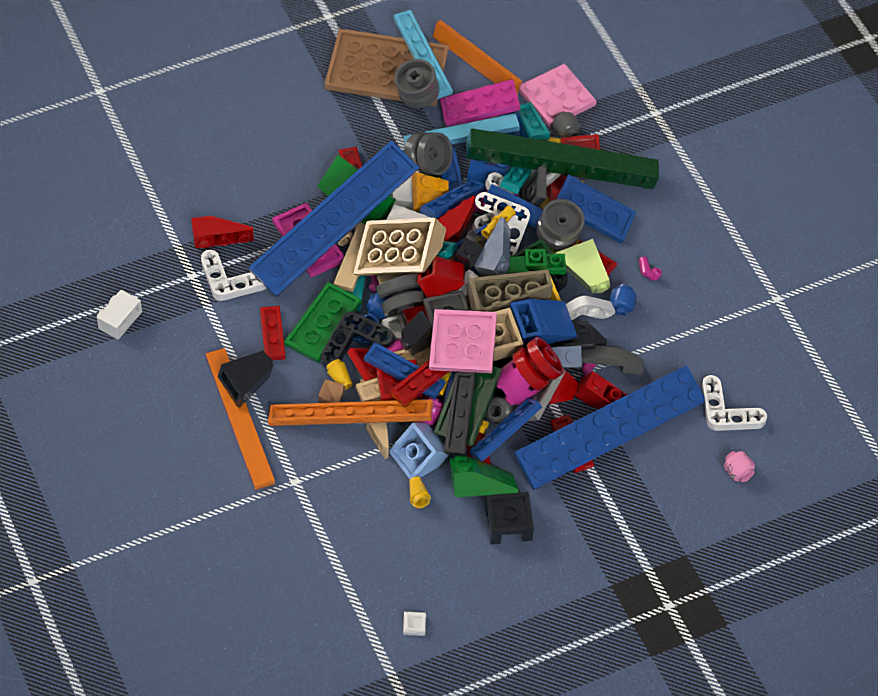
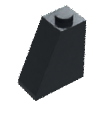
M262 350L221 364L218 378L236 406L241 407L270 378L274 365L272 359Z

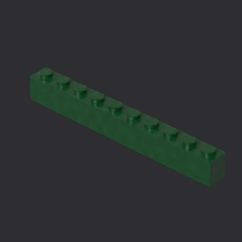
M471 128L466 140V158L476 161L537 170L538 167L542 166L546 168V172L571 175L645 189H654L659 179L658 159Z

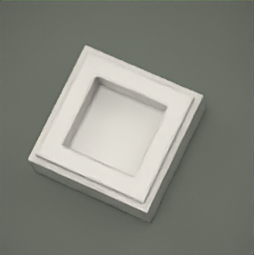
M404 612L403 635L425 636L426 613Z

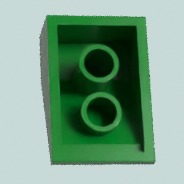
M464 455L450 458V482L455 497L518 493L513 473Z

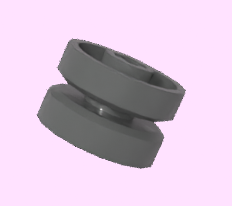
M413 59L401 64L396 70L394 76L395 85L399 97L405 105L410 108L419 109L429 106L438 98L440 86L435 69L431 63L423 59Z
M416 132L408 138L404 153L419 167V173L441 175L450 167L453 150L450 140L443 133Z
M567 199L550 201L544 207L537 223V235L551 249L564 250L572 247L583 229L585 223L584 214L579 206Z
M417 274L400 276L383 282L376 287L378 297L385 300L381 304L385 316L401 314L405 309L423 305L425 295L423 291L417 290L420 287L417 283Z

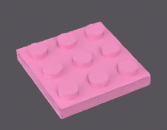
M565 64L521 84L519 93L527 103L531 102L548 128L553 127V120L560 112H571L575 116L596 106L595 98Z
M435 309L429 369L436 371L492 373L497 312Z

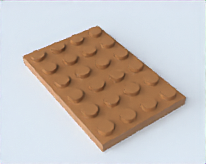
M339 29L324 84L325 90L402 101L395 85L394 76L401 64L414 58L403 38ZM428 42L444 73L449 45ZM436 99V100H435L432 104H430L429 106H435V107H436V104H437V100H438V99Z

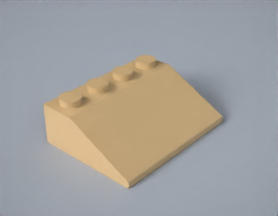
M436 218L367 221L353 274L358 276L424 273L442 248L446 228Z

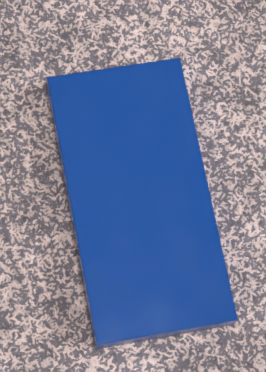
M568 175L556 198L574 202L581 208L584 214V224L620 244L624 241L636 215V211L571 175Z

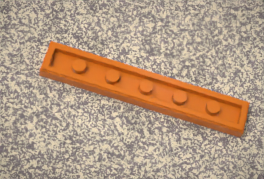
M442 20L437 21L432 37L444 45H449V49L493 83L497 84L513 79L518 95L522 83L521 79Z

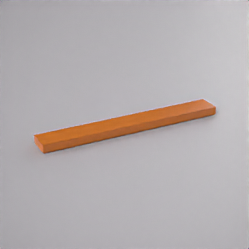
M223 348L205 353L254 489L257 490L274 485L275 479L246 402L241 407H237L218 378L221 364L230 362L226 349Z
M432 399L413 400L405 407L398 401L270 405L268 424L269 426L432 421L433 401Z

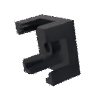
M528 491L486 495L485 510L486 516L489 518L490 544H500L502 535L523 533V542L533 541L534 525Z

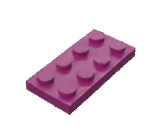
M513 79L440 98L446 127L475 122L521 110Z
M304 203L273 217L272 223L283 237L306 217L312 209L307 203ZM335 244L306 272L312 278L342 264L345 256Z

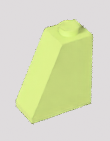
M593 239L556 252V254L565 253L566 271L592 294L596 292L603 293L611 287L609 277Z

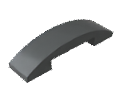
M596 345V349L581 350L582 364L622 366V373L643 375V359L629 351Z

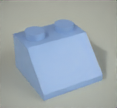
M413 422L389 450V453L409 479L422 477L437 469L450 455L444 453V443L433 433L434 431L430 425L426 423Z

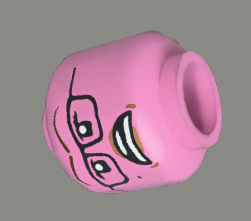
M733 451L726 456L724 470L734 481L746 482L754 475L755 463L745 452Z

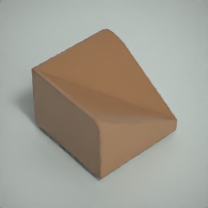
M325 379L318 396V403L341 402L345 393V386Z

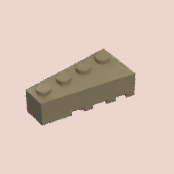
M549 270L469 278L467 296L471 311L495 312L509 308L512 302L527 299L550 300L553 284Z

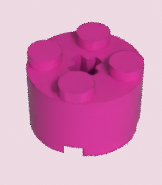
M513 360L501 368L502 374L497 387L506 394L505 399L510 405H521L527 398H531L540 392L526 382Z

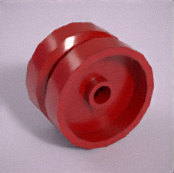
M535 337L527 344V349L522 347L512 355L515 366L522 377L536 390H542L549 384V379L555 380L564 373L560 359L553 349L540 337Z

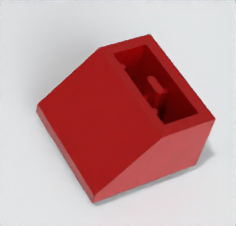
M436 256L424 273H418L417 283L427 298L444 295L452 290L457 291L465 284V266L463 263Z

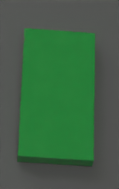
M337 155L317 188L329 196L359 169L342 156ZM390 195L361 222L366 224L367 221L383 220L396 201V198Z
M327 282L286 338L284 345L319 363L322 359V351L342 316L347 312H356L362 304V299Z

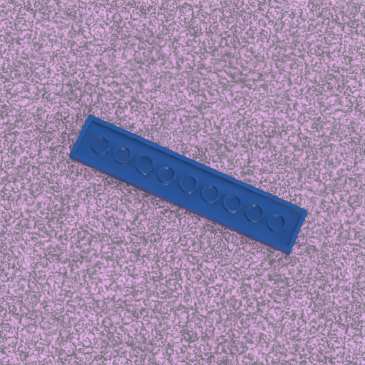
M391 140L250 265L248 270L277 297L415 174L419 167Z
M686 365L533 442L513 454L532 490H535L704 403L705 397Z

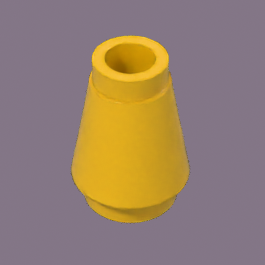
M336 359L327 365V374L335 382L343 384L345 390L353 385L344 362Z
M413 477L409 480L410 503L415 508H424L430 502V494L420 477Z

